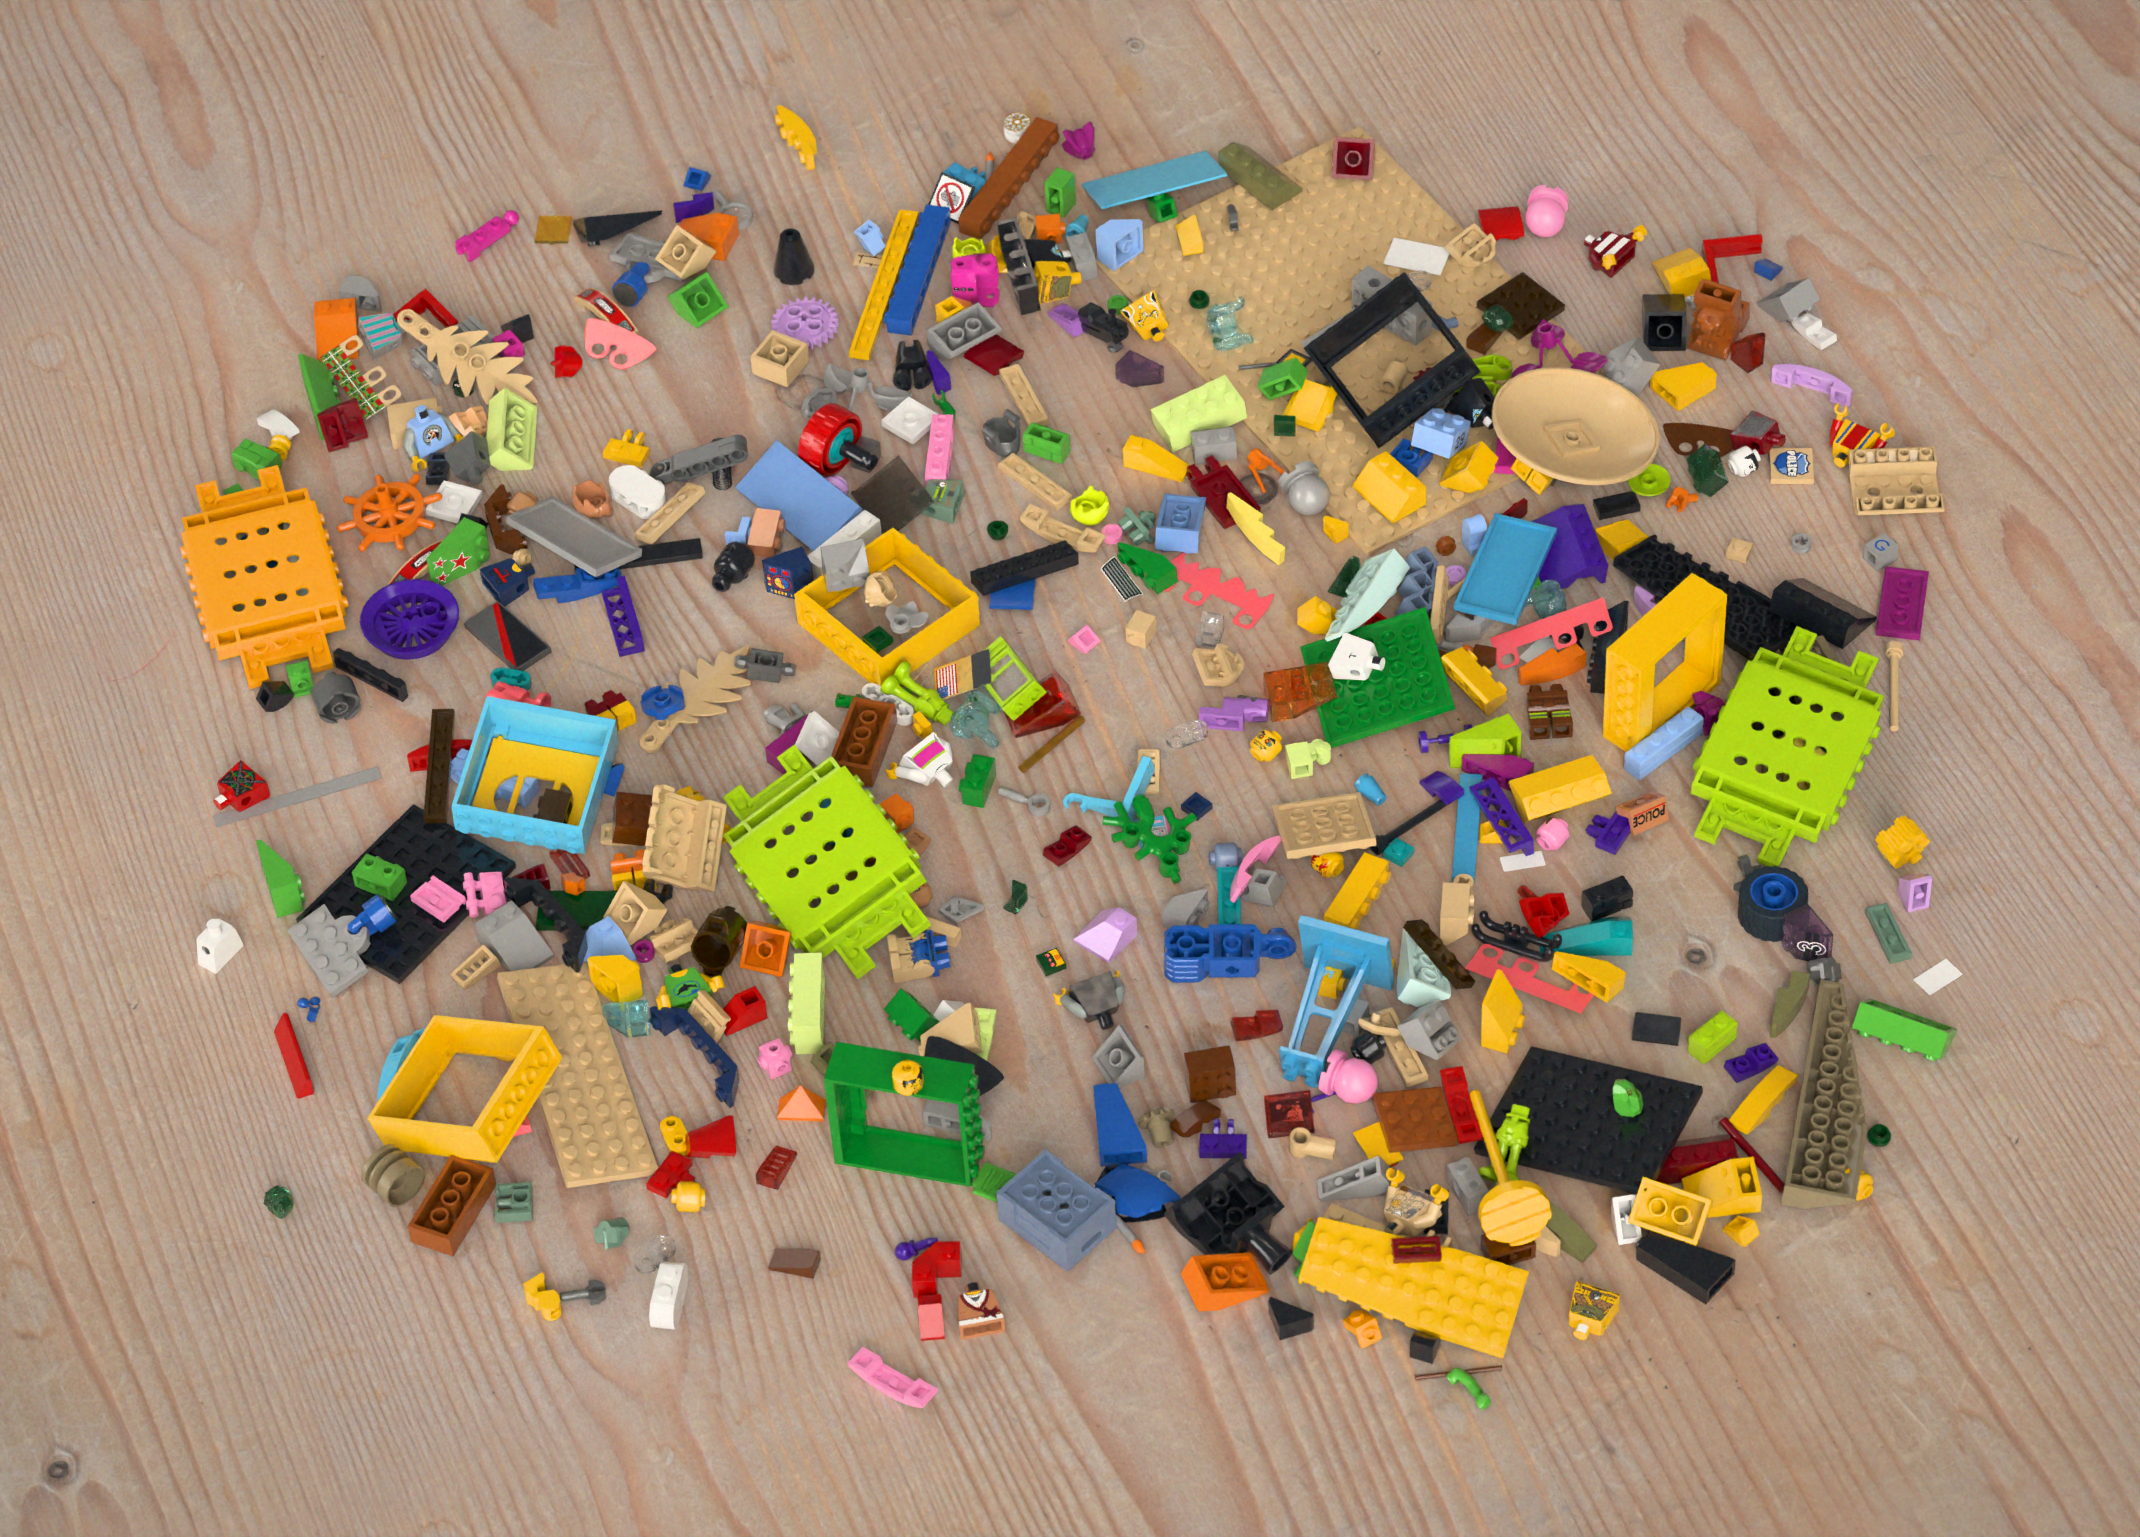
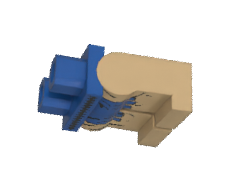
M932 930L925 931L926 934L920 933L914 939L912 936L896 938V934L887 935L894 983L926 978L931 975L936 977L939 976V969L951 967L948 952L936 954V952L948 950L946 935L933 937Z

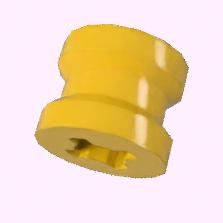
M274 435L268 449L279 453L281 461H284L288 455L287 451L291 448V441L283 435Z

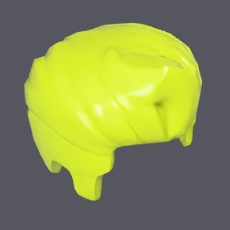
M957 237L954 239L952 248L953 259L977 253L986 254V247L982 239L980 241L974 237L963 241Z
M1089 486L1082 495L1077 496L1070 503L1069 513L1075 520L1086 526H1094L1101 523L1109 511L1108 497L1102 490H1094V486Z

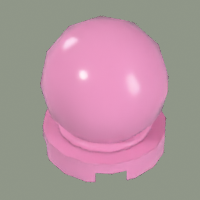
M1541 185L1531 190L1527 201L1528 209L1525 213L1526 225L1533 234L1543 238L1552 237L1561 231L1566 221L1565 213L1568 210L1569 200L1567 194L1562 189L1556 187L1555 190L1546 188V185Z
M1335 1049L1327 1059L1330 1062L1327 1072L1321 1073L1319 1090L1326 1095H1332L1333 1091H1335L1338 1098L1346 1103L1360 1104L1373 1097L1378 1087V1074L1374 1067L1364 1059H1348L1347 1052Z

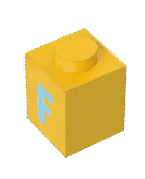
M1326 966L1317 995L1337 999L1339 992L1344 991L1346 985L1343 971Z

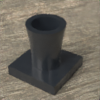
M1266 1205L1233 1232L1228 1254L1245 1253L1249 1249L1261 1262L1268 1274H1273L1289 1260L1293 1251L1269 1233L1274 1211Z

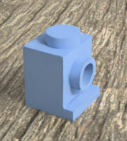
M867 220L854 231V234L863 249L874 257L886 246L882 241L884 236L879 231L880 228L872 221Z

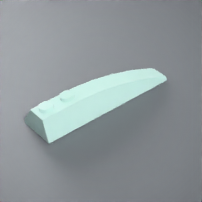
M1395 549L1364 561L1345 591L1348 596L1341 600L1340 604L1343 607L1337 610L1335 614L1337 619L1331 623L1325 640L1327 642L1341 637L1344 633H1348L1362 625L1379 611L1389 598L1396 594V588L1405 580V574L1410 566Z

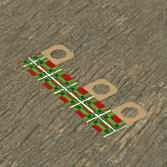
M354 335L320 358L327 368L332 371L333 376L351 399L357 398L361 413L368 419L401 396V392L395 385H391L376 395L371 387L383 380L387 374L381 366L374 367L364 375L360 374L348 358L349 355L363 346L361 339ZM356 340L358 342L355 349H346V344L349 341ZM380 371L381 377L375 381L369 379V375L372 372ZM387 391H396L393 399H384V394Z

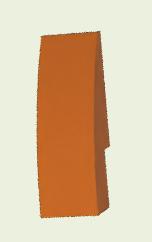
M1576 643L1560 652L1551 648L1519 668L1518 683L1520 685H1533L1554 681L1574 674L1586 667V652Z

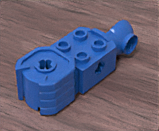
M1209 924V928H1202L1198 925H1174L1164 932V975L1174 983H1198L1208 975L1209 978L1256 977L1260 971V957L1272 959L1287 958L1295 953L1297 946L1294 939L1283 928H1272L1267 934H1262L1255 924Z

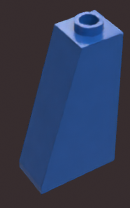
M1117 1083L1093 1085L1100 1167L1120 1165L1121 1163H1147L1146 1144Z

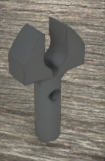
M1233 204L1227 206L1230 232L1239 231L1237 210H1235Z
M589 1280V1285L585 1289L561 1292L560 1299L561 1301H570L586 1298L590 1300L591 1305H598L606 1299L605 1284L598 1280Z

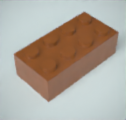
M853 697L831 756L841 768L846 766L853 776L857 774L865 786L873 787L897 724L896 704Z
M451 1155L408 1224L411 1242L454 1256L495 1188L496 1180L493 1168Z

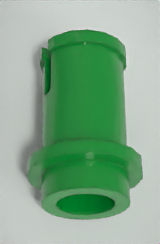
M838 693L836 696L839 698L835 699V706L838 708H849L853 697H864H861L860 694L852 696Z

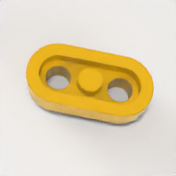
M677 1116L664 1118L660 1123V1131L669 1153L674 1151L686 1156L687 1131L682 1120Z

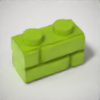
M1720 1010L1714 1015V1018L1709 1019L1689 1036V1054L1702 1064L1709 1062L1737 1038L1736 1030L1738 1023L1736 1020Z

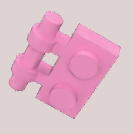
M502 872L479 873L478 881L473 880V873L464 874L465 882H463V889L467 894L466 909L469 910L470 917H478V910L482 909L484 917L506 904ZM475 891H480L481 900L476 899Z

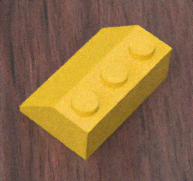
M1387 451L1369 460L1353 484V489L1392 524L1426 505V486Z
M1460 647L1441 657L1445 673L1487 716L1491 715L1508 700L1507 688L1500 681L1497 683L1494 681L1490 670L1484 665L1481 667L1476 662L1478 660L1477 657L1470 650L1466 651L1463 647Z

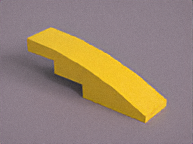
M1777 1065L1752 1090L1729 1121L1737 1130L1748 1135L1770 1116L1772 1108L1783 1100L1785 1092L1797 1082L1798 1075Z

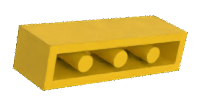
M1364 852L1324 914V921L1358 930L1363 915L1366 916L1369 913L1372 901L1378 899L1383 884H1387L1390 879L1389 861Z

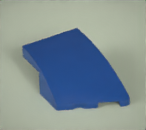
M1123 1163L1095 1183V1189L1098 1187L1107 1195L1115 1196L1117 1214L1134 1218L1161 1210L1163 1204L1169 1202L1175 1204L1181 1199L1173 1189L1156 1177Z

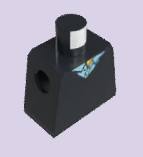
M1024 239L1033 271L1035 270L1036 261H1062L1066 263L1071 261L1070 251H1060L1054 240Z
M1482 378L1471 379L1464 384L1448 410L1454 415H1460L1464 419L1471 421L1470 427L1472 428L1486 426L1488 429L1494 428L1492 407L1495 397Z

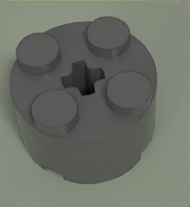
M329 672L310 691L321 719L326 723L335 724L338 723L337 720L342 718L345 721L349 720L360 710L359 695L352 679L346 675Z

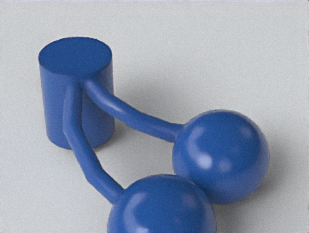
M312 997L310 1000L300 998L297 1001V1005L300 1008L310 1007L307 1015L309 1022H315L318 1010L320 1009L319 1003L321 1000L318 997ZM311 1005H318V1008H314Z

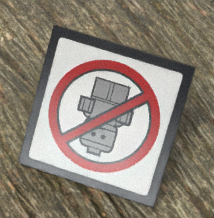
M941 172L928 205L950 207L951 221L959 224L958 218L969 205L976 187Z

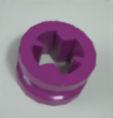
M640 940L633 947L636 960L640 963H647L655 956L653 944L648 940Z

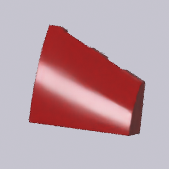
M1548 893L1542 897L1523 898L1519 901L1527 923L1538 938L1545 936L1550 929L1559 924V921L1570 914L1564 893Z

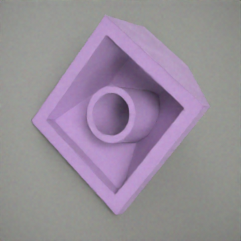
M1119 907L1103 910L1073 941L1107 963H1110L1137 936V918Z

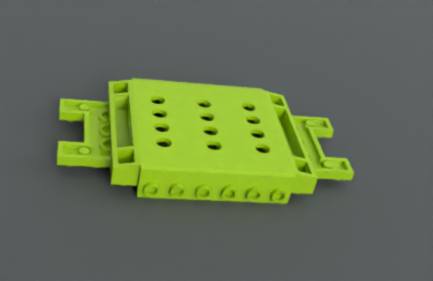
M1796 626L1783 655L1760 647L1753 661H1747L1743 671H1740L1736 678L1735 688H1731L1728 694L1726 706L1723 705L1720 710L1718 722L1714 723L1711 728L1709 740H1705L1700 758L1697 757L1693 765V770L1696 771L1690 794L1710 801L1695 831L1694 837L1715 845L1723 828L1763 843L1764 846L1757 862L1769 867H1780L1794 836L1816 844L1823 828L1825 831H1829L1831 825H1836L1840 816L1838 810L1840 807L1844 808L1848 800L1846 793L1848 790H1853L1857 780L1854 777L1856 773H1861L1865 764L1863 758L1865 755L1869 756L1873 744L1871 741L1873 738L1877 739L1881 731V726H1878L1885 696L1866 689L1878 665L1879 658L1858 650L1851 667L1810 652L1816 641L1817 634ZM1775 687L1781 691V694L1779 696H1772L1768 690ZM1791 696H1798L1802 702L1795 705L1789 701V698ZM1812 704H1819L1823 710L1815 713L1811 711L1810 706ZM1839 712L1844 718L1841 721H1835L1831 718V714ZM1754 722H1761L1764 725V729L1756 731L1751 725ZM1775 730H1781L1784 732L1785 737L1776 739L1772 733ZM1801 738L1806 742V745L1804 747H1797L1793 741ZM1821 746L1826 749L1827 753L1820 756L1814 752V749ZM1742 756L1746 758L1747 763L1745 765H1738L1734 759ZM1760 764L1765 765L1768 771L1761 774L1755 770V767ZM1785 773L1789 776V780L1780 782L1777 780L1776 775ZM1805 781L1809 783L1810 788L1808 790H1801L1797 784Z
M794 744L777 757L787 771L779 779L753 798L748 795L741 784L723 797L740 820L738 825L723 836L732 847L729 852L737 861L734 864L735 868L741 875L745 873L748 876L744 880L752 890L757 888L759 892L755 895L763 905L768 903L770 907L766 910L774 920L779 918L781 921L778 923V926L791 932L790 942L796 950L801 948L804 953L808 951L810 953H822V959L836 949L857 979H860L876 967L866 950L901 924H903L913 939L931 926L929 920L910 897V894L925 884L927 880L919 870L922 868L918 862L920 856L913 847L909 850L907 847L909 842L902 833L898 835L895 832L898 829L891 818L886 820L884 816L887 813L879 803L877 805L873 803L875 798L868 789L863 790L862 786H864V783L858 775L853 776L846 766L841 768L832 756L813 769ZM824 799H831L829 807H820V803ZM812 812L813 817L810 821H802V816L805 813ZM787 826H795L792 834H784V829ZM853 828L854 832L850 837L844 838L842 836L845 829ZM768 840H777L773 848H766ZM830 841L835 842L834 849L831 851L824 850L826 843ZM810 855H816L817 860L811 865L806 864V859ZM876 858V863L872 867H865L867 859ZM791 869H799L796 877H788V872ZM857 871L858 876L853 881L846 879L848 873ZM832 885H839L837 893H828V889ZM815 898H820V905L816 908H811L810 902Z

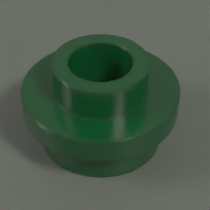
M1196 290L1189 297V304L1195 309H1203L1210 303L1209 296L1203 290Z
M993 521L987 526V533L993 540H1002L1008 533V525L1003 521Z
M1876 1124L1869 1129L1867 1139L1873 1146L1883 1147L1891 1141V1133L1885 1125Z

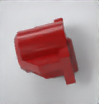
M560 345L555 347V361H551L550 364L555 366V378H572L581 369L583 361L581 355L572 346Z

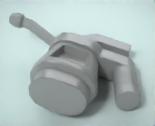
M793 703L789 707L795 716H791L783 706L777 704L770 706L764 712V718L767 719V722L781 730L780 736L806 716L797 703Z

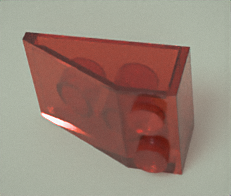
M1057 671L1039 681L1047 693L1023 712L1022 715L1013 721L1005 713L1013 735L1016 738L1063 726L1081 714L1069 684Z

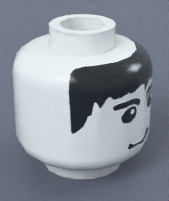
M1743 446L1730 453L1727 464L1733 475L1745 477L1759 468L1758 461L1761 459L1756 449L1752 450L1748 446Z

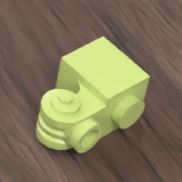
M1315 739L1309 744L1306 741L1285 745L1286 762L1291 779L1313 776V761L1315 760L1321 765L1328 764L1331 760V746L1322 739Z

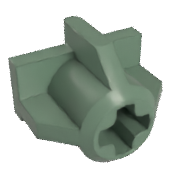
M623 1217L604 1220L599 1223L598 1227H593L595 1243H604L605 1249L620 1247L629 1234V1224Z

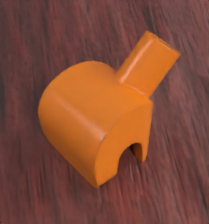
M1676 487L1667 499L1665 506L1671 508L1672 505H1676L1678 507L1677 512H1682L1688 503L1698 501V496L1696 493L1689 494L1682 487Z

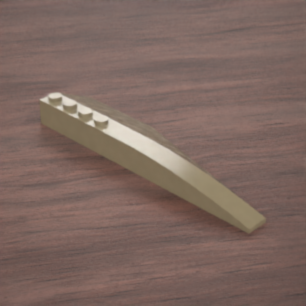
M1820 979L1784 1183L1782 1205L1809 1209L1856 1203L1867 1135V1123H1865L1864 1118L1865 1111L1864 1106H1862L1861 1088H1859V1074L1855 1050L1852 1045L1853 1038L1852 1033H1850V1020L1847 1015V1002L1843 983ZM1850 1168V1173H1844L1846 1169Z

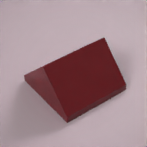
M1334 137L1332 178L1372 180L1375 164V139Z

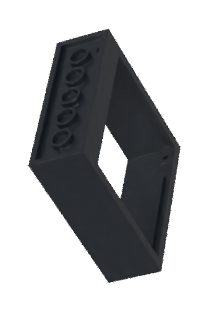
M1405 272L1394 278L1393 281L1378 290L1372 297L1361 303L1360 306L1345 315L1335 325L1328 328L1323 334L1304 347V350L1378 448H1381L1481 372L1464 347ZM1418 302L1455 351L1367 416L1331 367Z

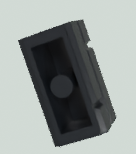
M1622 875L1583 890L1582 908L1590 921L1604 918L1622 909L1632 907L1633 889Z

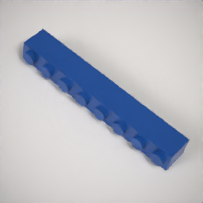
M926 204L924 212L920 213L919 226L915 227L914 240L910 241L909 254H906L904 258V269H900L899 283L895 284L894 297L890 298L889 311H886L884 315V324H887L888 333L912 336L951 224L950 207Z

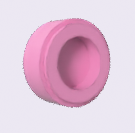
M1108 524L1102 528L1101 533L1106 535L1105 543L1117 544L1123 539L1121 526Z

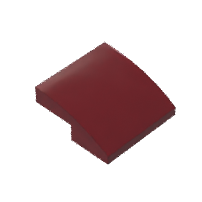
M996 334L971 347L964 354V358L996 376L999 374V369L1009 367L1010 363L1022 359L1024 351Z
M357 398L342 402L317 414L328 452L349 447L348 443L369 438Z

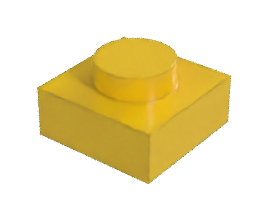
M919 711L912 715V730L917 737L920 736L924 740L925 736L928 737L932 733V725Z

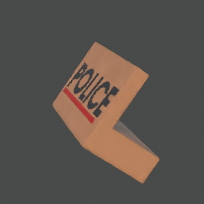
M1653 791L1616 806L1617 814L1629 819L1630 831L1633 836L1669 821L1665 795Z

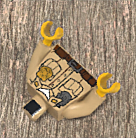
M1389 1168L1386 1176L1391 1180V1186H1388L1384 1207V1215L1388 1225L1384 1231L1394 1235H1399L1402 1232L1412 1237L1417 1236L1424 1229L1433 1226L1442 1215V1204L1440 1203L1447 1200L1449 1192L1438 1184H1434L1431 1187V1195L1405 1185L1398 1187V1184L1404 1180V1173L1398 1169L1395 1176V1170Z

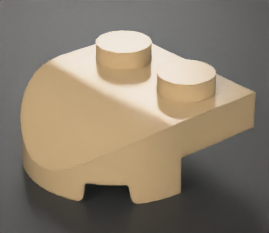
M1473 223L1447 243L1444 248L1459 264L1474 268L1488 263L1494 257L1496 241L1492 234L1487 236Z
M1219 643L1215 649L1195 648L1192 656L1204 686L1228 687L1234 684L1244 668V661L1240 654L1236 653L1234 655L1227 650V645Z
M684 918L683 922H675L674 919H670L659 924L654 929V935H650V939L656 955L667 963L675 961L681 955L691 951L690 947L694 940L693 938L698 931L693 927L692 921L688 918Z

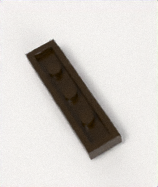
M1423 919L1407 921L1403 926L1405 931L1455 989L1472 988L1476 981L1472 978L1469 971L1460 964L1456 956L1443 944L1442 939L1436 936L1430 929L1429 924L1423 921Z

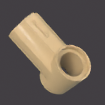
M1295 1128L1290 1133L1289 1152L1295 1158H1304L1310 1155L1333 1160L1337 1139L1312 1135L1305 1128Z

